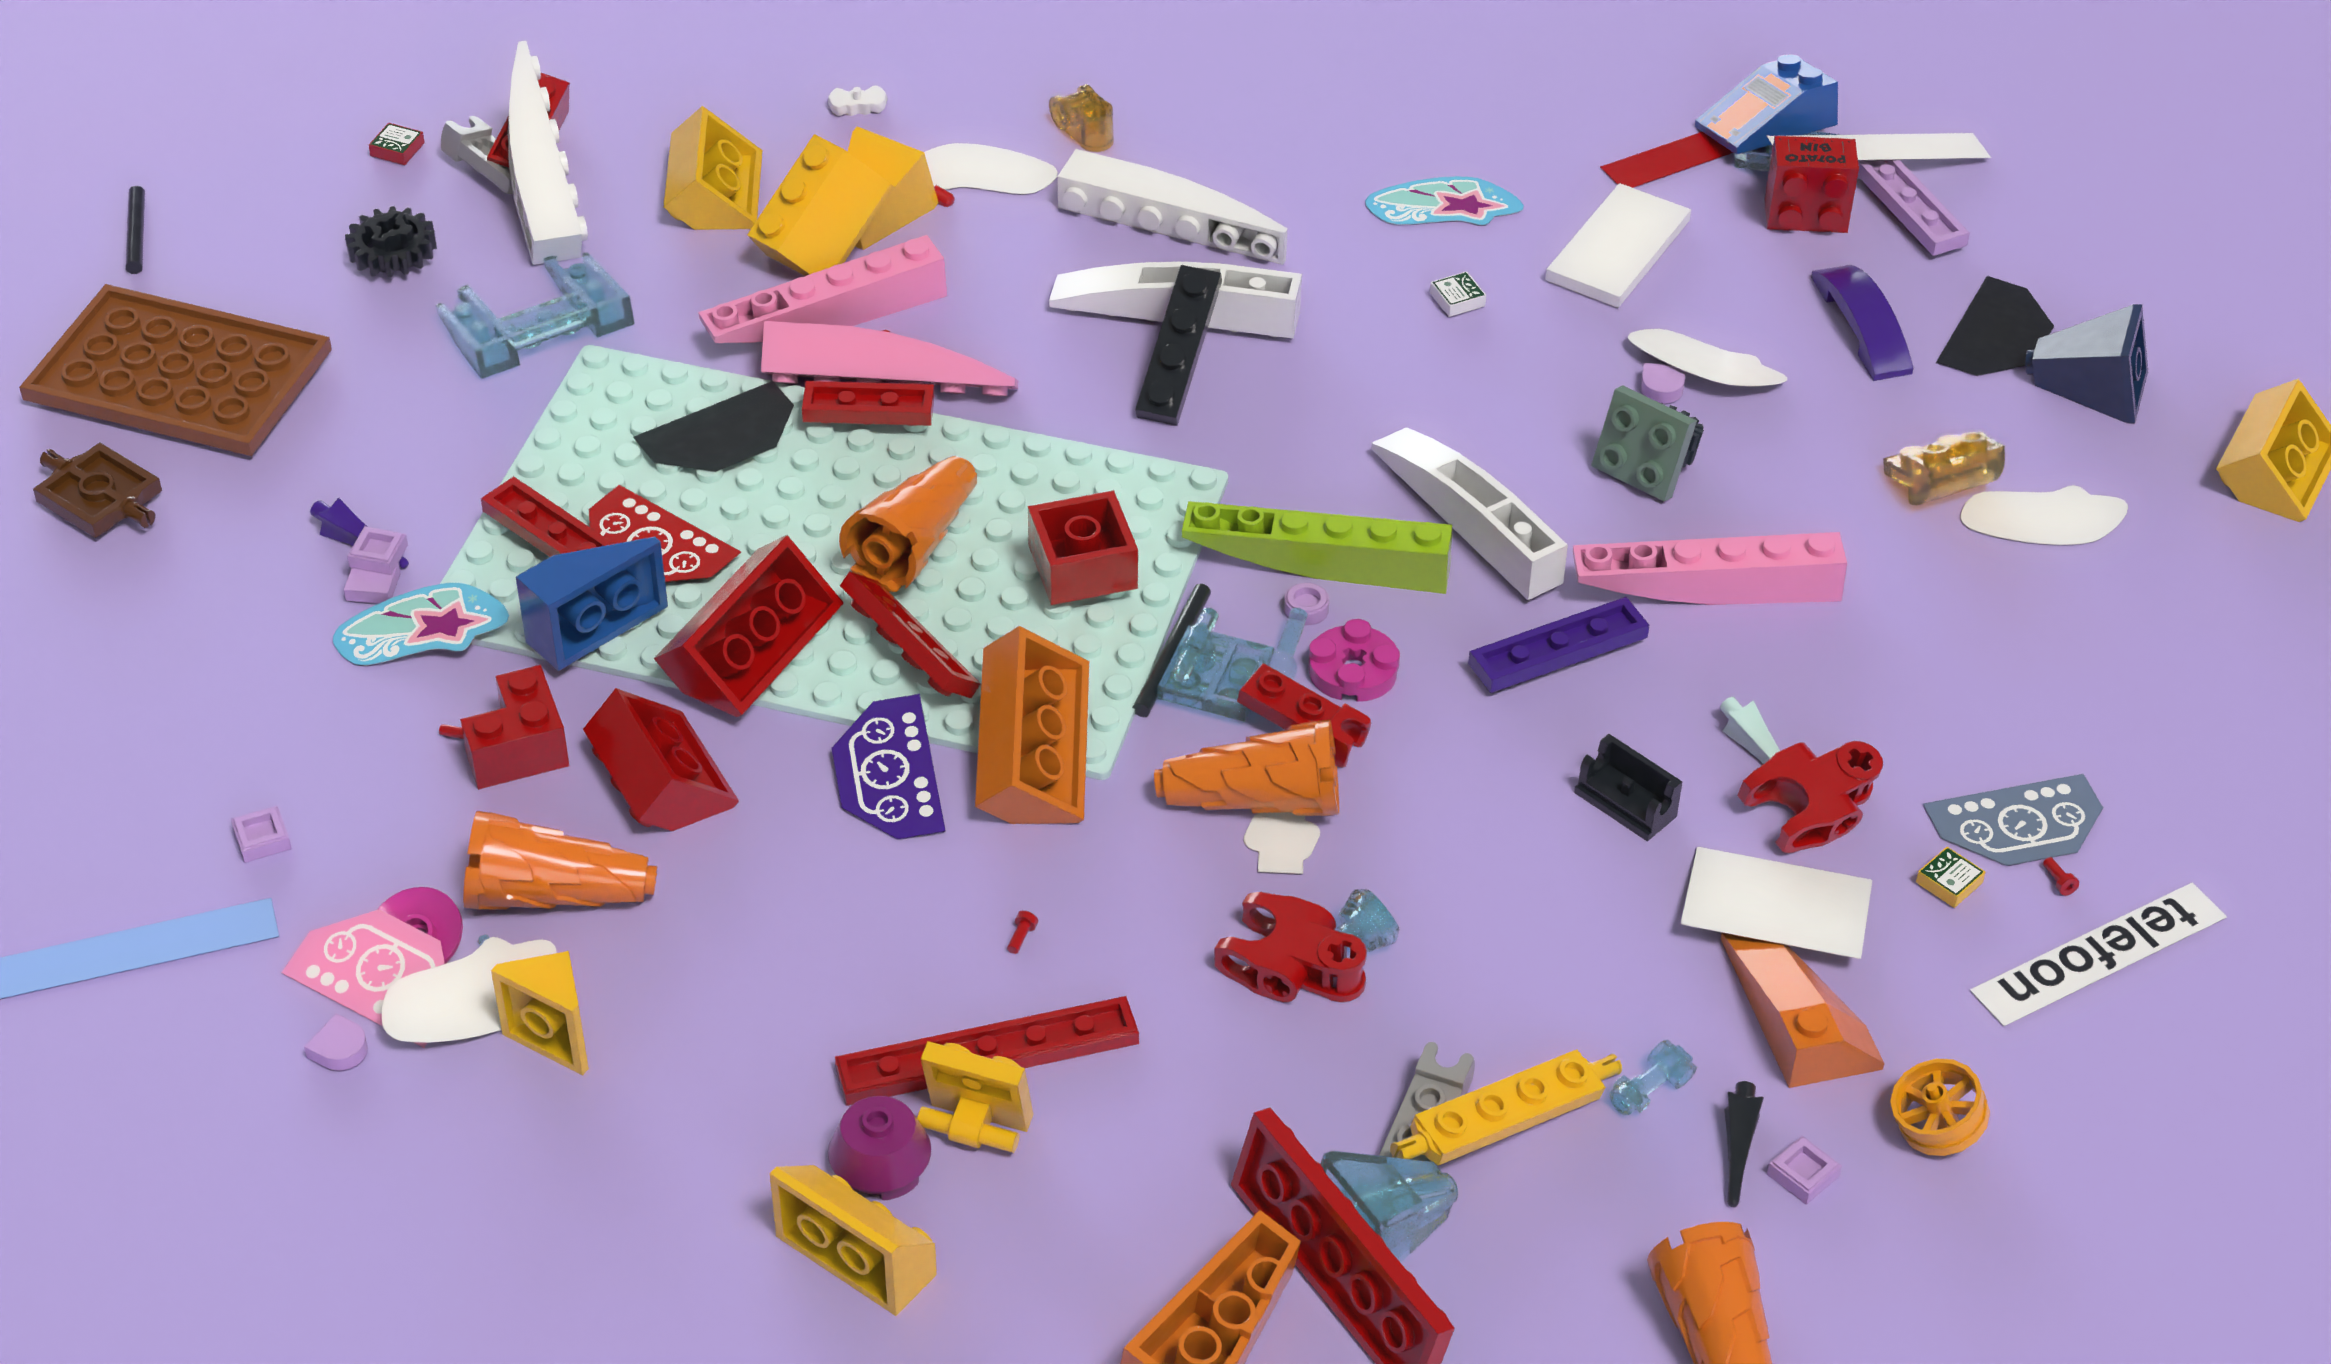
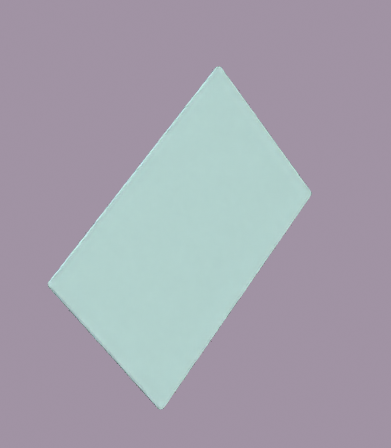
M587 345L581 349L500 485L514 476L589 527V508L615 487L621 485L740 550L741 553L713 577L665 582L668 601L667 608L576 660L569 666L679 689L654 660L655 656L757 549L788 535L844 604L752 705L851 726L873 701L920 694L929 743L978 753L981 685L972 698L955 693L947 697L937 692L927 682L930 676L924 670H919L906 662L901 656L904 650L898 644L891 643L878 634L875 629L878 624L873 619L857 612L850 605L852 598L840 587L849 571L852 572L850 568L856 563L851 554L843 558L839 545V534L846 520L882 493L896 488L907 478L920 474L946 458L956 456L968 460L973 465L977 473V484L959 508V514L947 527V534L929 556L928 563L922 569L920 575L906 589V585H904L897 592L890 593L980 683L982 682L983 648L1018 626L1090 661L1086 777L1105 780L1111 776L1135 716V709L1132 707L1158 659L1203 545L1182 538V527L1188 501L1220 504L1228 485L1227 472L933 413L931 426L803 422L802 403L805 387L776 382L774 383L794 404L777 447L716 472L654 463L633 438L634 436L771 381L601 346ZM1114 490L1138 548V589L1051 605L1028 546V506ZM484 512L440 584L464 583L474 586L496 598L507 609L509 614L508 622L497 629L475 636L471 642L472 645L545 660L525 641L516 576L548 559L549 556Z

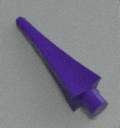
M337 498L332 506L318 500L310 509V514L322 522L320 535L351 546L356 542L364 526L368 527L340 498ZM402 556L399 561V567L407 568L409 562Z

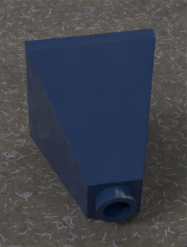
M2133 304L2038 338L2035 350H2027L2025 366L2027 375H2034L2035 386L2122 422L2135 424L2148 375L2142 304Z

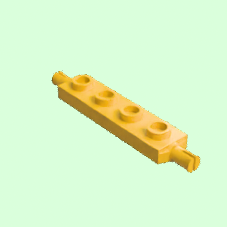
M1576 1049L1415 1114L1410 1125L1412 1136L1392 1143L1390 1146L1391 1155L1393 1158L1397 1157L1395 1162L1398 1164H1402L1422 1154L1438 1166L1600 1099L1606 1088L1602 1080L1619 1075L1622 1072L1621 1061H1615L1617 1056L1610 1054L1591 1063Z

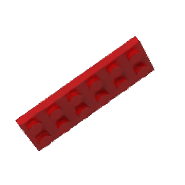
M1269 1107L1254 1112L1233 1175L1232 1188L1254 1215L1261 1210L1301 1241L1295 1265L1376 1364H1441L1455 1329L1447 1315L1436 1306L1417 1283L1413 1274L1405 1269L1386 1246L1382 1237L1369 1226L1355 1209L1352 1201L1344 1196L1325 1173L1321 1164L1313 1159L1295 1137L1293 1131L1282 1122L1272 1108Z

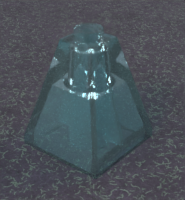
M1329 1151L1323 1154L1320 1163L1328 1177L1344 1196L1352 1201L1355 1209L1375 1233L1382 1237L1386 1246L1400 1263L1447 1220L1451 1207L1458 1198V1188L1455 1180L1450 1174L1442 1173L1434 1162Z

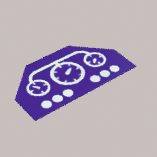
M920 694L873 701L832 747L841 808L896 839L945 832Z

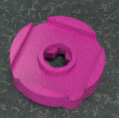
M1349 620L1344 626L1334 627L1323 632L1311 641L1309 645L1310 679L1322 693L1331 698L1342 700V694L1349 696L1357 695V702L1370 701L1386 694L1396 682L1400 663V651L1388 636L1376 629H1372L1369 622L1365 620ZM1349 660H1357L1362 662V665L1359 666L1355 663H1345Z

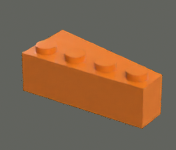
M1259 1210L1123 1348L1120 1364H1245L1293 1274L1301 1241Z

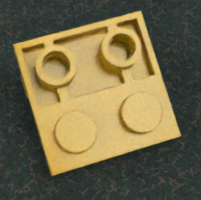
M928 1041L921 1057V1063L931 1105L953 1111L954 1115L922 1106L917 1119L923 1128L947 1134L950 1141L980 1148L983 1144L1014 1153L1019 1143L1020 1134L992 1126L990 1123H996L1024 1132L1028 1131L1034 1114L1025 1068L1020 1067L1015 1061L1006 1057L995 1056L990 1059L972 1054L967 1048L959 1044L946 1043L943 1046Z

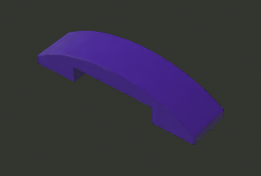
M1853 265L1812 271L1811 278L1826 303L1836 301L1860 341L1858 356L1872 380L1877 381L1912 375L1914 367L1901 327L1889 302L1873 279L1862 269Z

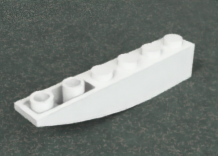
M519 41L511 76L508 153L514 201L533 265L581 258L582 241L588 240L586 221L584 216L577 217L575 210L578 207L577 191L574 183L568 184L566 175L569 174L565 151L559 152L556 143H559V130L556 120H549L547 111H550L548 91L546 87L540 88L538 80L541 79L538 57L530 55L526 41Z
M1075 149L1058 175V208L1281 265H1284L1286 261L1288 228L1223 193L1188 179L1151 167Z
M1180 261L1096 267L1057 275L1049 299V307L1163 322L1180 266L1186 265L1220 272L1222 275V284L1208 328L1294 339L1300 315L1302 274L1221 263Z
M1407 427L1372 443L1371 449L1448 524L1452 525V528L1527 600L1563 584L1568 544L1515 494L1488 472L1453 449Z

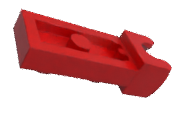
M1265 663L1257 669L1240 689L1237 702L1285 730L1292 725L1330 720L1336 754H1334L1335 765L1341 768L1346 767L1352 746L1362 747L1371 727V719L1367 715L1346 703L1342 707L1334 704Z

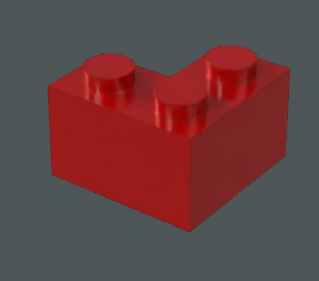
M541 664L495 676L501 709L460 719L467 759L478 790L570 766L564 726Z

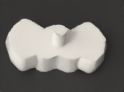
M877 85L865 91L861 90L860 87H854L849 92L841 88H835L828 97V106L833 114L837 116L844 114L849 116L856 114L867 115L871 112L879 114L885 109L888 97L885 91Z

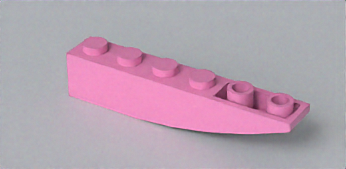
M925 235L842 264L834 265L825 270L796 278L769 289L719 304L713 308L698 312L699 319L715 343L763 342L764 321L855 326L946 297L944 257L930 238Z
M764 321L761 372L772 375V381L776 383L797 384L798 377H813L814 381L840 382V379H847L864 383L940 385V392L951 394H965L967 386L982 387V395L1007 396L1008 389H1018L1019 381L1014 377L976 359L929 342L891 332L853 326Z
M1840 532L1573 545V557L1578 583L1623 594L1664 601L1706 605L1842 601L1847 560Z

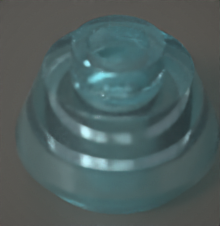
M1369 889L1353 890L1338 914L1342 924L1336 928L1337 931L1360 938L1365 944L1367 952L1396 943L1400 929L1384 904Z

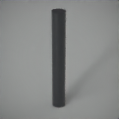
M132 186L128 192L126 270L131 274H138L143 268L145 190L140 186Z

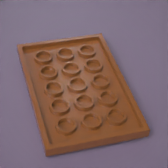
M105 284L19 388L22 399L25 401L252 456L331 352L332 348L330 337Z

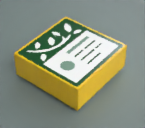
M1946 847L1918 871L1916 883L1955 908L1983 883L1986 872L1957 852Z

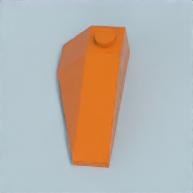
M1721 933L1723 946L1789 1088L1883 1070L1884 1061L1867 1026L1788 945Z

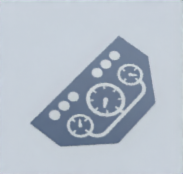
M2084 774L1923 803L1941 839L2006 866L2078 853L2103 809Z

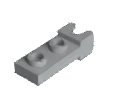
M476 116L469 117L471 128L462 127L453 121H446L441 135V150L456 162L462 160L467 162L476 172L484 175L497 185L501 191L513 194L509 168L487 160V156L496 140L491 135L492 128Z
M1428 1042L1424 1047L1416 1066L1415 1075L1379 1155L1380 1167L1428 1182L1435 1163L1422 1154L1402 1164H1398L1395 1162L1397 1157L1393 1158L1391 1155L1390 1146L1394 1142H1399L1412 1136L1410 1125L1415 1114L1467 1094L1473 1080L1475 1068L1474 1058L1469 1053L1463 1054L1459 1062L1453 1067L1440 1066L1435 1059L1438 1052V1045L1435 1042Z

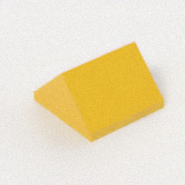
M569 951L496 964L491 970L502 1035L583 1076L589 1067Z

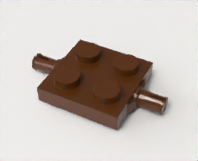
M100 442L85 453L70 459H65L52 449H47V453H42L40 457L41 465L49 468L53 473L49 478L33 488L36 502L94 538H97L124 518H130L144 528H148V523L152 525L155 521V512L142 505L162 491L160 479Z

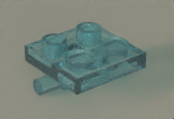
M1204 608L1194 626L1188 625L1158 685V699L1245 722L1250 709L1237 702L1239 691L1263 663L1271 667L1274 661V647L1213 632L1212 630L1219 615L1212 608Z

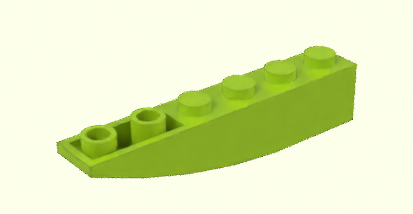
M1188 501L1182 527V538L1223 554L1268 568L1314 579L1442 594L1447 592L1452 547V525Z

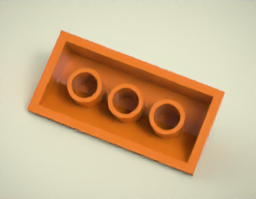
M1021 626L1016 627L983 648L975 807L1010 824L1079 823L1084 820L1090 661Z

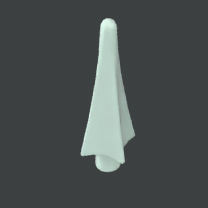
M1729 697L1722 702L1720 709L1729 719L1722 732L1747 749L1764 764L1775 753L1780 751L1754 701L1744 707L1741 706L1735 697Z

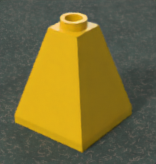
M856 126L852 132L847 152L894 186L855 246L864 250L933 210L938 204V199L924 152Z

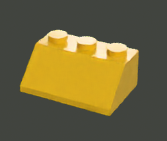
M701 106L671 133L663 207L673 218L682 220L694 230L751 229L757 221L763 150L704 106Z
M814 134L747 236L766 256L804 276L825 270L846 261L894 186L845 149Z
M2299 378L2254 395L2216 468L2222 482L2231 489L2239 502L2297 522L2307 519L2331 470V424Z
M815 1165L777 1166L769 1173L776 1237L893 1315L897 1316L937 1275L935 1243L929 1235L920 1228H910L895 1218L880 1202H870L855 1192L840 1176H831Z

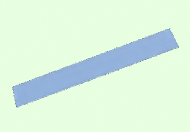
M272 898L0 957V999L279 937Z

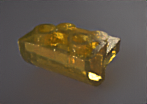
M1967 432L1961 436L1945 435L1939 437L1935 443L1922 447H1905L1900 450L1899 454L1883 458L1884 474L1908 487L1909 504L1920 505L1998 480L2005 465V445L1987 437L1983 432Z

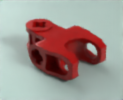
M1861 741L1847 742L1819 757H1816L1805 742H1800L1775 753L1765 764L1754 770L1743 780L1737 796L1745 806L1753 807L1771 801L1782 803L1794 811L1795 816L1790 818L1781 827L1780 837L1775 841L1783 853H1794L1808 848L1821 847L1846 835L1861 821L1863 812L1859 809L1858 805L1865 803L1869 799L1873 790V781L1879 777L1883 768V758L1872 745Z
M1265 892L1247 894L1242 902V921L1249 929L1264 935L1265 938L1250 941L1236 937L1221 938L1214 948L1215 967L1222 974L1245 986L1253 993L1276 1001L1290 1002L1296 998L1300 989H1304L1324 996L1331 1001L1348 1002L1358 998L1364 992L1366 986V976L1363 970L1367 958L1365 944L1360 938L1352 934L1336 931L1335 918L1327 909L1294 896H1283ZM1256 908L1267 910L1275 919L1262 915ZM1347 947L1350 948V958H1347ZM1229 955L1246 962L1250 966L1235 963ZM1333 977H1337V988L1333 987Z

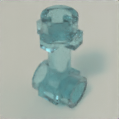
M1668 1039L1663 1040L1651 1051L1647 1058V1062L1652 1067L1632 1080L1623 1075L1615 1081L1613 1089L1609 1093L1612 1105L1623 1115H1630L1635 1110L1641 1113L1650 1104L1651 1100L1647 1095L1668 1080L1678 1089L1692 1078L1697 1070V1066L1692 1062L1693 1057L1680 1045L1675 1046Z

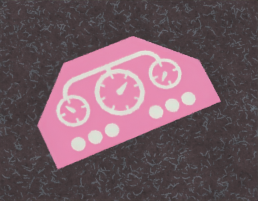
M378 909L310 931L281 973L382 1026V1004L388 988L398 979L443 965L445 962L440 940ZM413 1042L423 1048L427 1045V1043Z

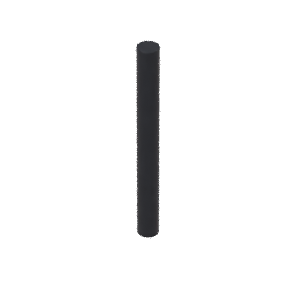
M1195 585L1132 707L1135 709L1136 715L1140 717L1149 716L1211 595V590L1207 585Z

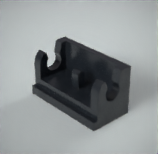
M1607 734L1600 740L1596 760L1588 754L1585 755L1580 766L1578 785L1575 786L1574 793L1648 842L1677 817L1683 781L1611 734Z

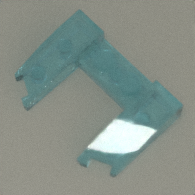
M587 252L582 254L583 264L576 263L565 269L558 264L557 256L544 258L545 268L564 296L497 318L468 285H465L457 290L458 298L464 303L457 305L452 312L442 303H438L436 308L439 317L468 363L480 378L483 379L519 366L520 361L517 351L521 349L535 348L544 341L561 335L574 334L580 328L586 326L596 337H600L634 325L630 296Z

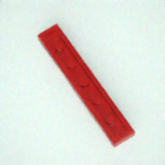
M1126 996L839 1055L835 1056V1068L845 1104L848 1106L867 1097H891L928 1089L921 1063V1057L928 1041L943 1046L946 1043L959 1044L967 1048L972 1054L990 1059L995 1056H1002L1015 1061L1020 1067L1028 1068L1139 1044V1031Z

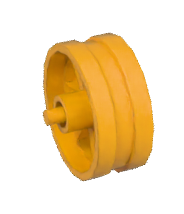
M1937 1058L1918 1063L1904 1072L1893 1087L1890 1103L1900 1132L1913 1149L1926 1155L1947 1156L1962 1152L1977 1142L1987 1129L1990 1109L1986 1095L1982 1090L1978 1076L1969 1066L1954 1059ZM1944 1084H1952L1955 1086L1952 1087L1949 1091H1947V1088ZM1970 1090L1976 1093L1975 1101H1959ZM1913 1101L1923 1105L1907 1111ZM1957 1114L1966 1115V1116L1959 1121V1118H1958V1115H1957ZM1927 1119L1922 1130L1911 1126V1124Z

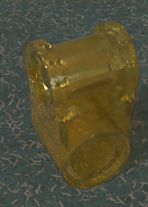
M1081 85L1077 88V92L1064 97L1056 95L1050 98L1049 111L1054 123L1059 129L1064 130L1078 142L1083 149L1091 152H1101L1109 149L1114 144L1113 107L1109 102L1100 97L1090 85Z

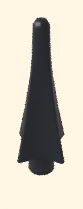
M1748 1081L1738 1082L1735 1086V1093L1728 1092V1107L1724 1109L1729 1160L1727 1202L1730 1207H1737L1740 1201L1745 1165L1764 1099L1762 1096L1755 1097L1756 1086Z

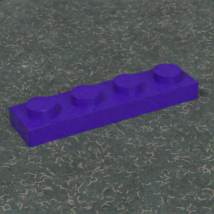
M1623 597L1469 651L1468 664L1489 692L1493 693L1648 638L1650 625L1627 597Z

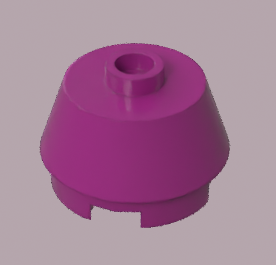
M888 1096L867 1097L851 1105L844 1113L828 1149L829 1162L837 1176L843 1178L854 1191L859 1190L867 1194H881V1200L895 1199L913 1190L918 1185L919 1176L926 1169L931 1157V1142L921 1123L906 1104Z

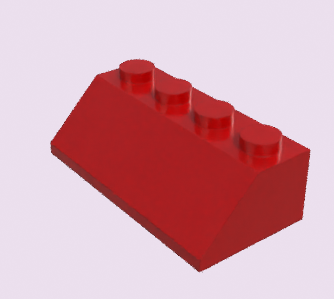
M785 535L757 549L655 656L654 660L683 694L735 717H739L838 611L844 602L791 538Z

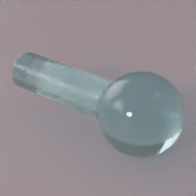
M1300 608L1291 609L1277 650L1269 653L1262 662V664L1265 663L1292 680L1296 677L1298 669L1297 662L1293 656L1308 617L1305 610Z

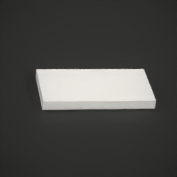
M1619 183L1546 269L1545 280L1619 308L1690 221L1691 209Z

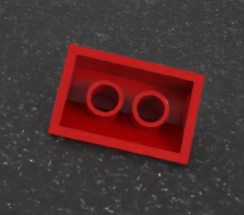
M615 688L583 728L593 745V754L604 763L612 776L610 778L612 785L623 794L629 804L630 815L643 826L651 827L654 825L675 831L730 810L739 802L684 713L680 710Z

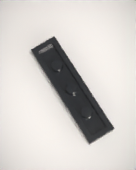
M1186 265L1180 266L1135 409L1137 418L1178 426L1222 284L1220 272Z

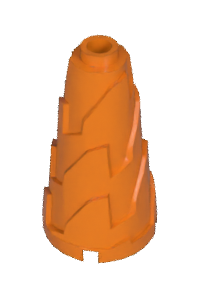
M952 456L946 458L920 474L907 478L893 490L882 493L852 514L842 525L839 534V545L843 558L851 554L856 562L850 570L853 573L877 580L888 592H897L904 585H906V589L920 575L922 569L928 563L929 556L947 534V527L959 514V508L974 490L977 484V473L973 465L968 460Z
M1322 720L1292 725L1284 731L1246 737L1245 742L1201 748L1198 753L1164 760L1163 768L1154 770L1157 798L1165 797L1167 805L1202 806L1205 810L1251 809L1252 813L1293 812V814L1298 816L1339 815L1337 766H1335L1334 754H1336L1331 721Z
M476 811L467 853L470 854L469 865L465 869L464 908L506 910L510 907L549 909L556 907V905L601 907L605 903L644 902L645 894L654 895L658 866L648 865L649 857L613 848L607 842L565 835L560 829L519 822L517 818L492 812Z
M1711 1222L1680 1230L1683 1244L1673 1249L1668 1237L1658 1243L1651 1250L1647 1258L1650 1273L1672 1321L1680 1330L1693 1363L1772 1364L1767 1339L1770 1338L1760 1294V1276L1749 1230L1746 1229L1743 1232L1742 1226L1739 1223Z

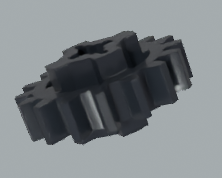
M391 206L388 213H382L379 209H374L373 217L359 216L360 224H350V234H345L349 261L351 263L356 262L357 270L359 271L369 268L371 276H376L381 271L385 272L387 277H392L394 271L397 270L407 275L409 274L408 267L414 266L421 269L424 267L422 259H432V250L437 249L432 221H426L425 214L422 212L412 216V210L408 207L401 212L396 211L395 206Z

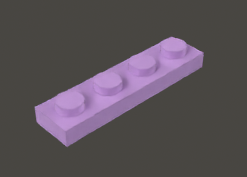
M1900 159L1858 160V177L1933 256L1968 245L1970 232Z

